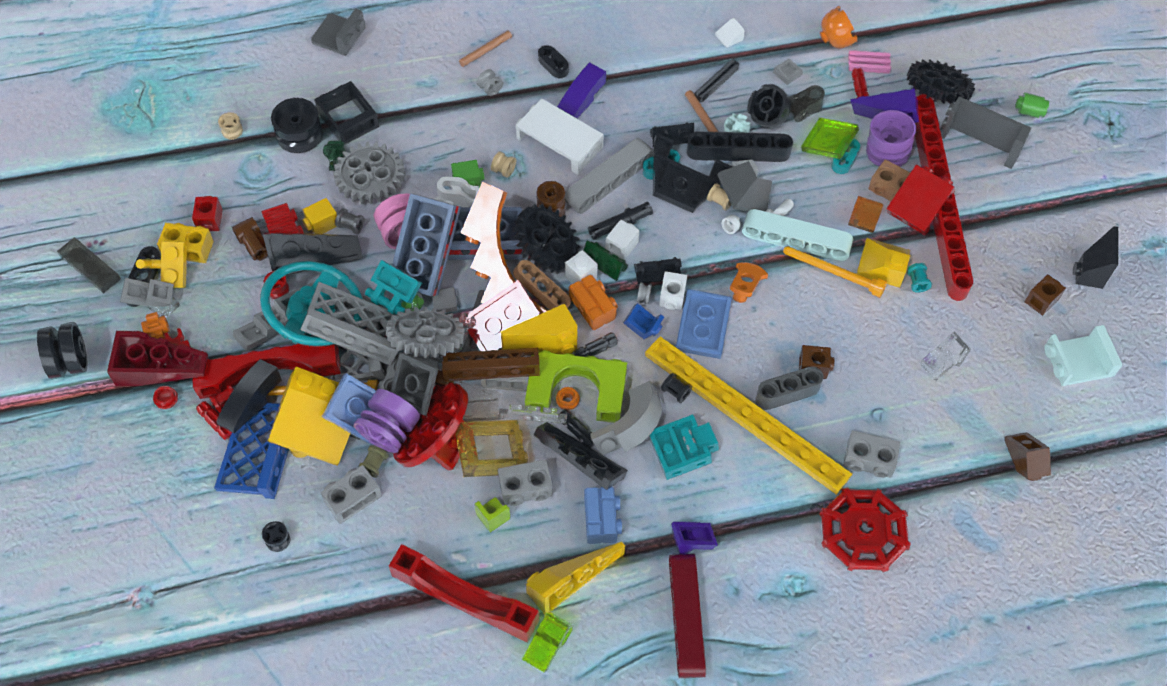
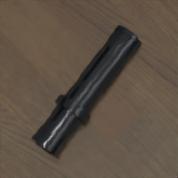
M646 201L632 209L628 207L624 209V212L589 226L588 232L590 235H593L591 238L596 240V238L610 233L620 220L634 225L637 220L652 215L653 210L649 206L650 203Z

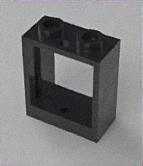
M352 81L340 85L314 99L318 114L342 146L379 127L377 113ZM352 100L362 113L337 125L328 112Z

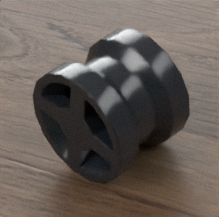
M279 521L269 522L262 530V539L269 550L280 552L289 546L290 534L283 523Z

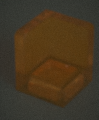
M858 196L848 225L873 233L883 204Z

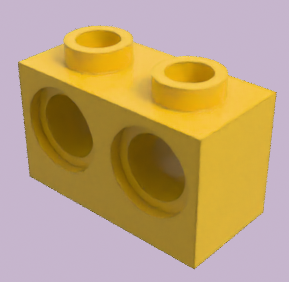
M165 223L157 246L161 253V241L187 242V261L206 263L214 241L209 229L202 226L193 227L181 223Z

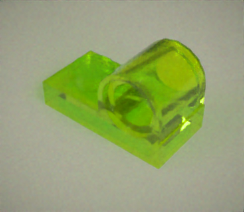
M547 612L522 660L544 673L547 672L557 651L569 638L573 625L552 612Z

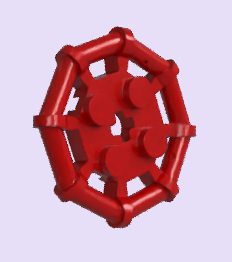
M843 488L841 493L829 505L820 510L819 515L822 517L823 532L821 544L823 548H827L844 563L849 571L855 569L881 570L886 572L904 551L910 549L911 543L908 541L906 520L908 514L906 510L900 509L879 488L877 490ZM856 499L872 501L871 503H857ZM845 502L848 504L849 509L843 514L837 512ZM878 502L891 514H883L877 506ZM832 521L839 522V534L833 535ZM862 523H866V526L871 528L872 531L863 533L859 528L862 526ZM891 523H897L898 536L892 534ZM843 541L847 549L854 551L851 556L838 545L839 542ZM889 542L895 547L885 556L882 549ZM860 553L874 554L876 560L858 559Z

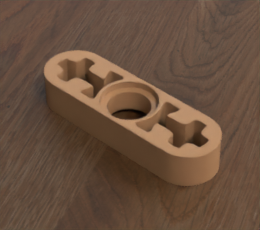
M522 260L514 268L513 275L515 279L519 280L549 310L565 304L567 308L570 306V297L532 262ZM537 283H543L547 291L539 290ZM557 300H560V301H561V304H560V305H558V304L556 303Z

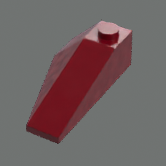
M116 331L107 373L115 386H143L200 377L205 374L208 354L182 344L175 345L169 343L163 338L157 339L148 336L145 332Z

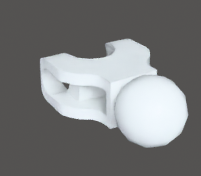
M442 177L437 182L436 190L438 196L435 199L461 207H472L479 191V186L470 185L466 180L459 177ZM443 186H449L452 190H446Z

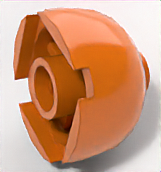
M840 6L832 9L823 17L820 36L824 43L829 42L835 48H845L858 41L856 35L852 37L851 31L854 28L844 10L840 11Z

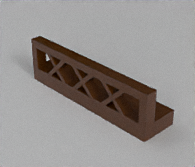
M538 347L446 353V356H443L442 362L443 377L446 381L540 376Z

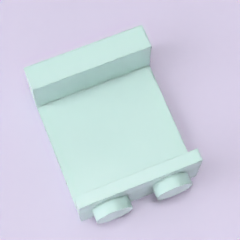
M1104 325L1096 326L1089 336L1060 342L1057 335L1053 334L1044 346L1045 354L1050 358L1053 365L1054 375L1059 379L1062 386L1112 377L1116 375L1122 366V362Z

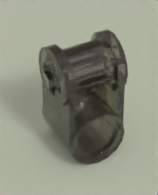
M812 85L790 96L791 113L796 122H801L822 109L825 91L822 87Z

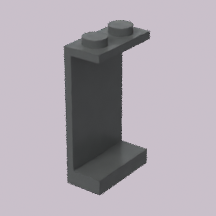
M960 96L955 104L951 103L945 114L949 117H945L940 127L943 129L942 139L946 138L952 128L1009 153L1004 166L1010 169L1013 168L1032 127Z

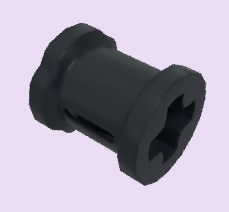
M671 373L663 382L661 390L669 392L677 398V402L682 403L689 396L692 386L684 384L676 378V374Z

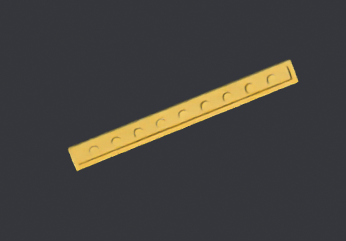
M661 336L645 351V356L669 374H676V378L684 384H690L692 391L836 495L850 480L851 472Z

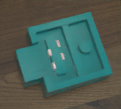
M693 414L655 428L649 435L650 442L666 480L711 464L712 457L710 453L719 450L718 441L710 423L698 426Z

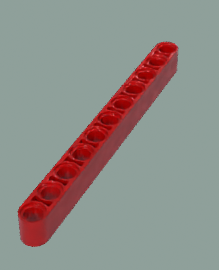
M924 94L917 96L919 122H915V140L921 167L925 165L934 171L933 174L941 178L944 176L951 180L934 101L931 97L927 99ZM953 194L950 195L933 220V226L947 293L951 299L962 301L966 299L973 285V276L956 199Z

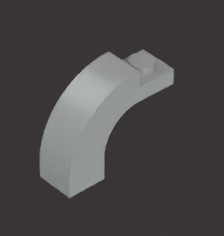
M650 381L628 390L631 405L627 413L620 420L591 433V439L601 455L621 447L625 452L633 449L643 442L657 426L661 417L662 405Z

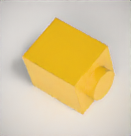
M327 198L303 209L305 218L302 221L308 231L312 230L314 234H324L336 228L335 220L337 213Z

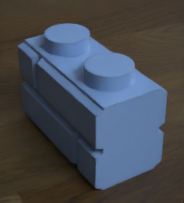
M603 487L584 489L587 543H616L618 534H622L621 519H616V511L620 510V496H615L613 487L605 490Z

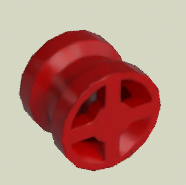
M274 271L268 273V274L264 277V280H263L264 283H265L266 279H267ZM283 276L275 283L271 290L270 298L277 299L289 293L290 289L286 276Z

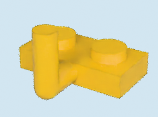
M161 241V260L139 259L136 261V266L140 269H161L162 282L174 284L173 288H186L187 242Z

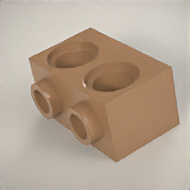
M885 159L873 174L868 189L876 195L892 201L910 172Z

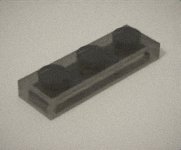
M75 237L57 251L63 260L103 294L121 280L118 273Z

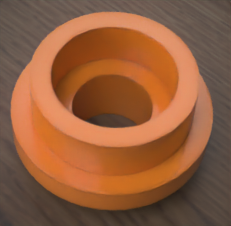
M564 387L556 395V403L563 410L576 408L580 401L578 392L572 387ZM571 398L572 401L566 402L564 399Z

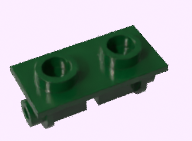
M586 241L583 251L598 264V270L617 281L620 272H624L628 267L626 260L614 254L610 255V251L600 246L598 242Z

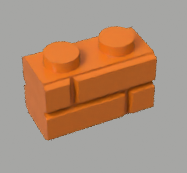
M589 275L569 286L571 301L592 330H596L604 324L615 320L616 310L618 309L617 303L613 297L606 295L605 287L600 280L596 281L593 275Z

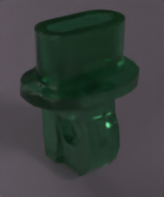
M328 141L323 147V154L329 160V171H335L334 164L338 163L337 158H343L342 152H346L342 141Z

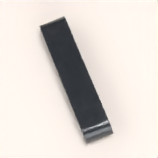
M693 132L688 136L686 154L692 160L743 161L753 159L755 162H785L790 158L793 139L788 134Z

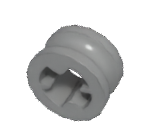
M643 282L640 283L637 297L638 303L645 301V304H649L652 284L645 286Z

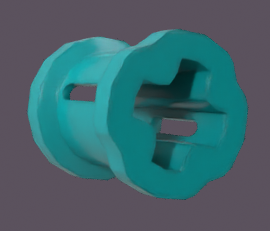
M924 263L912 264L906 271L907 275L911 277V289L916 293L925 292L932 287V282L926 274L927 266Z

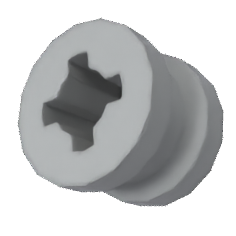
M487 69L479 75L477 85L484 89L488 96H493L501 90L503 81L500 77H496L491 69Z

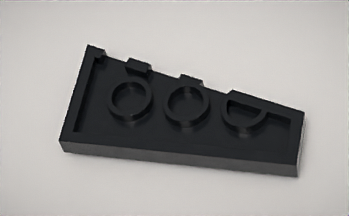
M263 233L272 271L284 265L300 261L335 265L363 258L358 235ZM296 271V272H292V273H289V274L298 273V272H303V271Z
M548 422L536 428L534 436L542 444L549 446L605 490H608L625 478L627 469Z

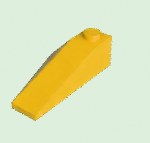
M621 541L546 568L541 573L536 572L527 580L526 593L546 616L624 555L625 545Z

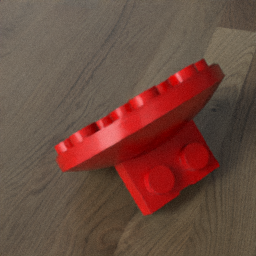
M452 382L441 387L439 385L434 386L427 415L420 414V419L411 432L403 431L406 435V440L404 443H400L401 448L398 453H393L394 459L403 467H414L432 457L446 470H453L462 455L461 452L467 446L475 431L462 420L468 405L467 391L459 384Z

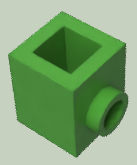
M477 159L451 163L452 177L462 178L470 185L479 186L480 189L481 181H484L485 178L483 168H478Z

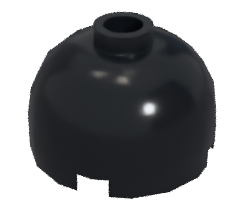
M764 84L762 88L758 91L755 90L751 94L747 106L748 113L754 123L766 128H775L783 124L791 112L790 97L779 86Z

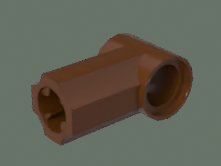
M253 217L232 226V230L239 243L245 246L253 260L261 261L267 258L268 254L264 238Z

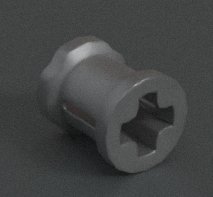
M342 208L337 214L335 225L338 228L350 229L357 235L364 226L365 218L362 215L356 216L348 213L347 209Z

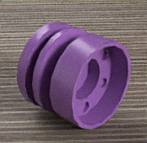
M895 110L883 111L875 115L870 122L866 154L869 160L877 166H880L885 159L899 167L907 163L911 157L916 133V125L913 119L907 114Z
M377 389L368 402V406L372 411L363 410L361 418L355 421L354 428L373 445L391 453H398L401 448L400 443H404L406 440V435L403 431L411 432L419 421L420 414L410 403L398 395L384 389Z

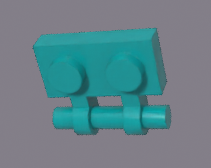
M381 260L370 280L377 284L375 290L370 287L367 288L365 295L371 298V302L374 304H380L387 308L389 313L396 315L398 311L405 313V308L401 306L402 301L412 303L422 283L388 262ZM386 290L394 294L392 300L385 297Z

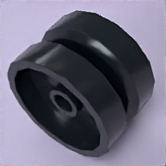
M290 98L280 102L272 110V126L277 142L283 150L290 153L308 152L317 147L322 140L323 131L318 111L311 101L304 98Z
M75 322L61 324L58 331L52 326L40 328L37 331L39 357L45 374L49 379L62 378L66 375L67 370L72 375L87 371L86 348L81 331Z

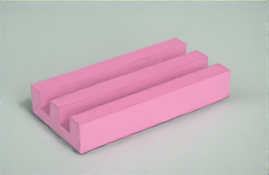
M849 50V71H852L854 68H862L863 72L890 73V53Z

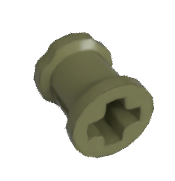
M370 445L367 449L369 453L364 462L360 463L358 467L363 465L371 477L377 478L382 462L387 460L389 455L382 448Z

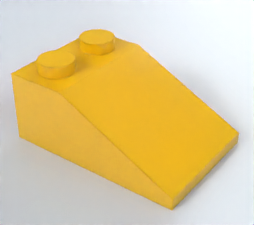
M565 304L500 331L502 350L538 347L539 352L545 350L555 354H571L577 349V324Z

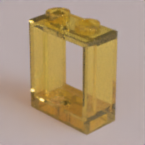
M517 420L461 422L455 433L463 477L498 476V468L528 462V455L524 451L522 444L523 432L519 429ZM508 435L513 459L478 460L474 436Z

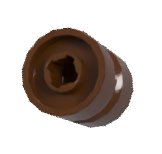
M546 181L540 184L536 192L537 206L539 207L543 204L545 209L550 206L552 212L558 209L559 216H564V187L556 181Z

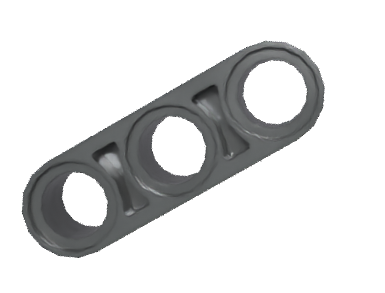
M807 367L765 380L758 387L755 399L756 404L761 409L770 410L812 397L820 390L824 377L823 373L817 367ZM788 386L793 388L794 390H788L785 387ZM763 393L770 394L772 397H766Z

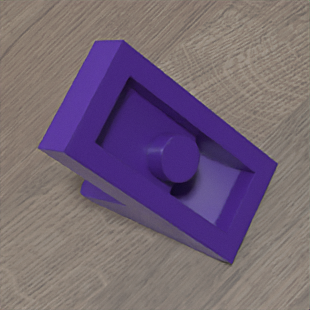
M676 521L671 523L673 538L679 554H688L692 550H712L718 546L710 523Z

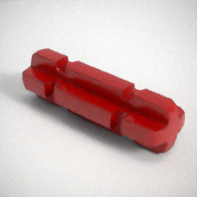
M854 68L851 75L857 98L869 96L863 69Z
M206 401L197 405L196 410L205 418V421L224 440L229 439L232 432L216 423L219 414Z

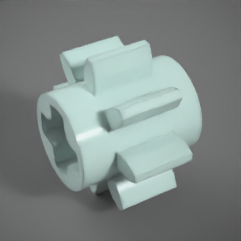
M732 113V116L728 117L724 123V131L749 133L751 123L746 121L747 116Z

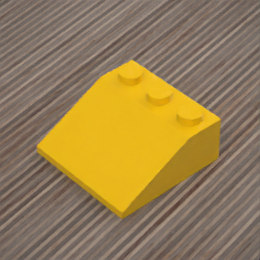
M295 367L288 379L268 442L337 466L350 433L322 418V415L339 382Z

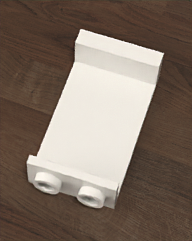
M542 98L537 104L532 105L529 112L516 123L515 128L518 140H521L527 134L571 160V171L577 175L603 148L604 134Z

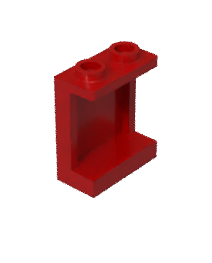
M916 164L886 210L889 215L925 236L950 195L954 194L955 187L948 178L944 176L939 178L933 174L934 171L925 165L920 167Z

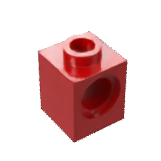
M195 197L192 215L195 227L202 226L209 229V231L220 230L223 209L218 197Z

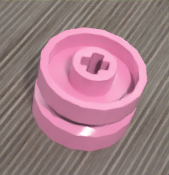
M408 193L397 194L381 202L373 215L385 244L392 249L397 247L410 196Z

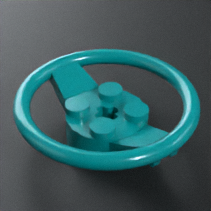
M313 261L294 262L278 268L266 279L260 294L261 309L267 322L282 335V338H287L295 344L328 346L335 343L319 337H312L311 334L300 330L317 284L321 282L337 289L339 282H342L351 295L363 299L357 285L345 273L330 265ZM311 270L322 272L311 287L303 286L290 297L285 314L288 322L284 326L276 318L270 305V294L275 283L283 276L296 271ZM320 291L324 300L332 299L330 295ZM335 305L329 306L331 311L335 313ZM322 308L314 309L326 314ZM358 313L354 314L353 319L355 322L362 321Z

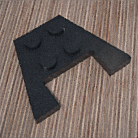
M657 133L654 138L653 196L693 213L707 199L713 185L716 183L721 184L717 174L733 166L716 159L709 176L669 159L668 155L675 140Z

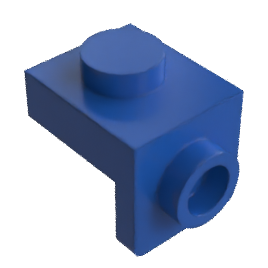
M637 303L632 307L623 323L641 338L646 339L651 335L656 336L659 333L664 316L660 314L655 317Z

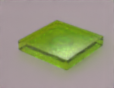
M819 117L801 145L802 152L841 159L859 131L858 124Z

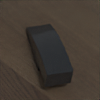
M260 359L245 374L230 394L216 421L217 425L235 434L268 403L266 395L282 381L278 368Z

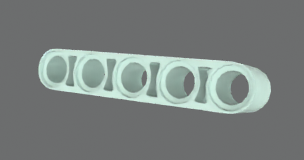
M756 209L747 212L742 228L743 235L750 239L782 247L789 246L802 252L837 261H845L849 258L853 242V236L848 232Z

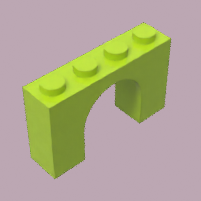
M545 350L539 352L540 376H530L528 379L525 412L549 415L552 393L555 386L564 378L581 376L592 381L599 391L596 421L615 423L620 420L627 362H622L618 359H598L594 356L580 357L570 353L555 354Z

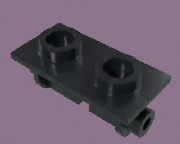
M685 122V124L654 126L650 129L653 147L654 138L657 133L675 140L673 145L687 143L688 136L694 132V123Z
M676 257L661 261H640V263L634 264L638 284L641 282L663 281L665 272L681 274L680 267H682L681 259Z

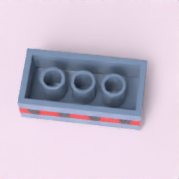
M410 193L392 265L422 283L418 293L437 296L439 295L461 206Z
M461 207L448 260H474L481 242L479 241L478 245L465 240L466 235L461 233L471 207ZM522 207L502 208L500 235L505 259H523L521 254L523 248L516 246L520 241L513 238L517 233L513 231V228L516 226L514 221L522 212Z

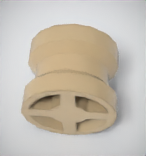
M228 112L219 117L218 124L224 138L233 140L242 135L243 128L237 114Z
M501 151L497 152L491 163V171L495 173L500 172L506 178L510 177L516 166V158L512 156L507 157Z

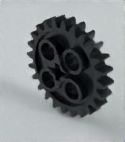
M924 59L921 62L916 61L912 63L907 73L908 84L913 86L912 89L919 90L918 94H925L927 99L933 98L934 102L940 100L942 104H945V102L949 104L956 103L959 96L970 100L975 90V84L972 83L973 79L967 78L968 74H962V70H956L955 66L950 67L946 62L941 64L939 60L933 62L931 59L928 62Z
M534 204L531 207L527 206L514 221L516 226L513 228V231L517 233L513 238L520 241L516 246L522 247L523 251L521 254H527L528 261L534 260L536 267L540 264L543 271L549 268L551 273L555 270L559 273L563 269L565 270V262L579 253L577 250L581 246L576 243L580 239L573 235L577 230L570 228L572 222L566 223L565 215L559 216L558 209L552 212L550 206L545 209L543 204L539 207Z

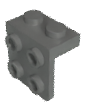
M355 8L348 19L332 13L328 14L312 36V44L346 56L366 28L363 11Z

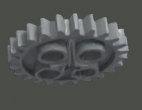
M366 142L365 147H362L358 143L357 149L350 146V153L343 151L344 158H337L338 164H334L335 171H333L335 184L338 186L340 193L344 192L345 198L351 196L352 202L359 198L361 204L365 200L372 204L373 199L380 203L381 197L389 198V192L396 194L395 187L401 188L400 181H404L403 174H405L403 160L400 159L399 153H394L393 148L387 150L386 144L378 147V142H375L373 146Z
M414 307V311L405 309V313L398 311L397 316H391V320H388L386 325L387 341L391 342V347L397 346V351L405 350V354L412 352L414 357L423 354V357L427 358L428 354H431L434 358H437L438 353L446 356V351L453 353L454 348H460V344H463L464 328L463 323L459 322V318H453L452 313L445 315V310L436 312V308L430 311L427 307H424L423 310Z

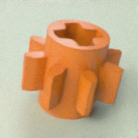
M157 312L147 314L145 317L146 321L141 322L143 332L157 339H165L164 334L170 332L165 315L159 317Z

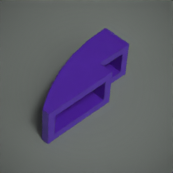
M589 62L570 85L557 108L578 119L594 101V95L606 83V71Z

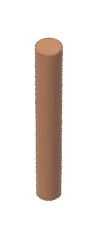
M507 30L459 60L462 67L468 65L512 38L511 32Z
M692 90L685 93L686 98L708 132H719Z

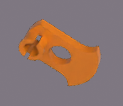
M744 262L736 264L738 273L730 286V290L734 292L733 299L739 303H743L747 297H751L758 283L762 279L768 278V273L763 268ZM748 277L753 281L745 282L744 280H742V278Z

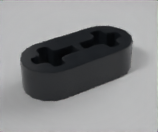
M544 45L539 48V63L553 77L558 79L566 77L569 73L568 61L552 46Z

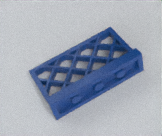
M267 403L261 409L262 411L259 410L258 414L246 422L235 434L231 433L214 488L216 491L263 495L266 499H275L289 449L268 441L262 444L258 438L272 429L274 420L268 422L265 416L272 411H278L280 404ZM263 419L266 425L254 433L250 426ZM248 428L252 435L239 442V434ZM256 440L259 447L247 454L244 447ZM241 450L245 457L233 464L231 462L232 456ZM264 451L266 454L265 460L255 466L252 459ZM249 462L253 469L240 476L237 469ZM235 472L238 479L230 485L224 484L225 478ZM257 474L259 476L257 486H247L245 481Z

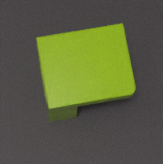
M496 497L484 505L479 501L474 503L477 517L490 533L510 520L509 507L506 504L503 506Z

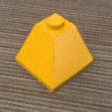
M867 238L856 274L871 280L873 278L877 280L880 278L887 281L888 285L900 288L907 270L910 250Z

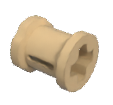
M714 184L708 193L707 200L718 203L722 206L723 210L727 211L731 207L724 189L720 188V184Z

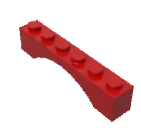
M298 343L286 347H273L269 350L250 351L247 354L227 355L219 359H207L204 376L193 378V389L200 399L209 398L211 395L215 396L225 390L227 385L230 384L233 387L238 384L260 359L276 366L278 369L294 370L295 367L323 377L341 374L339 349L336 344L308 346Z
M403 544L400 545L388 565L392 577L528 643L539 622V610L517 599L500 596L474 586L443 569L424 554Z

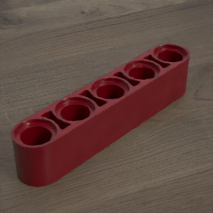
M695 554L669 555L678 678H705L706 663Z

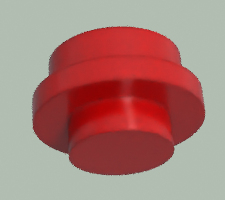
M169 386L157 388L153 395V402L160 409H169L178 400L177 392Z

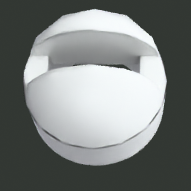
M736 215L724 218L722 220L724 231L728 234L737 232L741 227L740 218Z

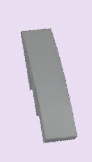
M301 288L274 300V304L271 307L272 311L284 326L288 322L285 314L290 297ZM263 312L255 314L253 322L233 330V337L246 352L279 334L267 322Z

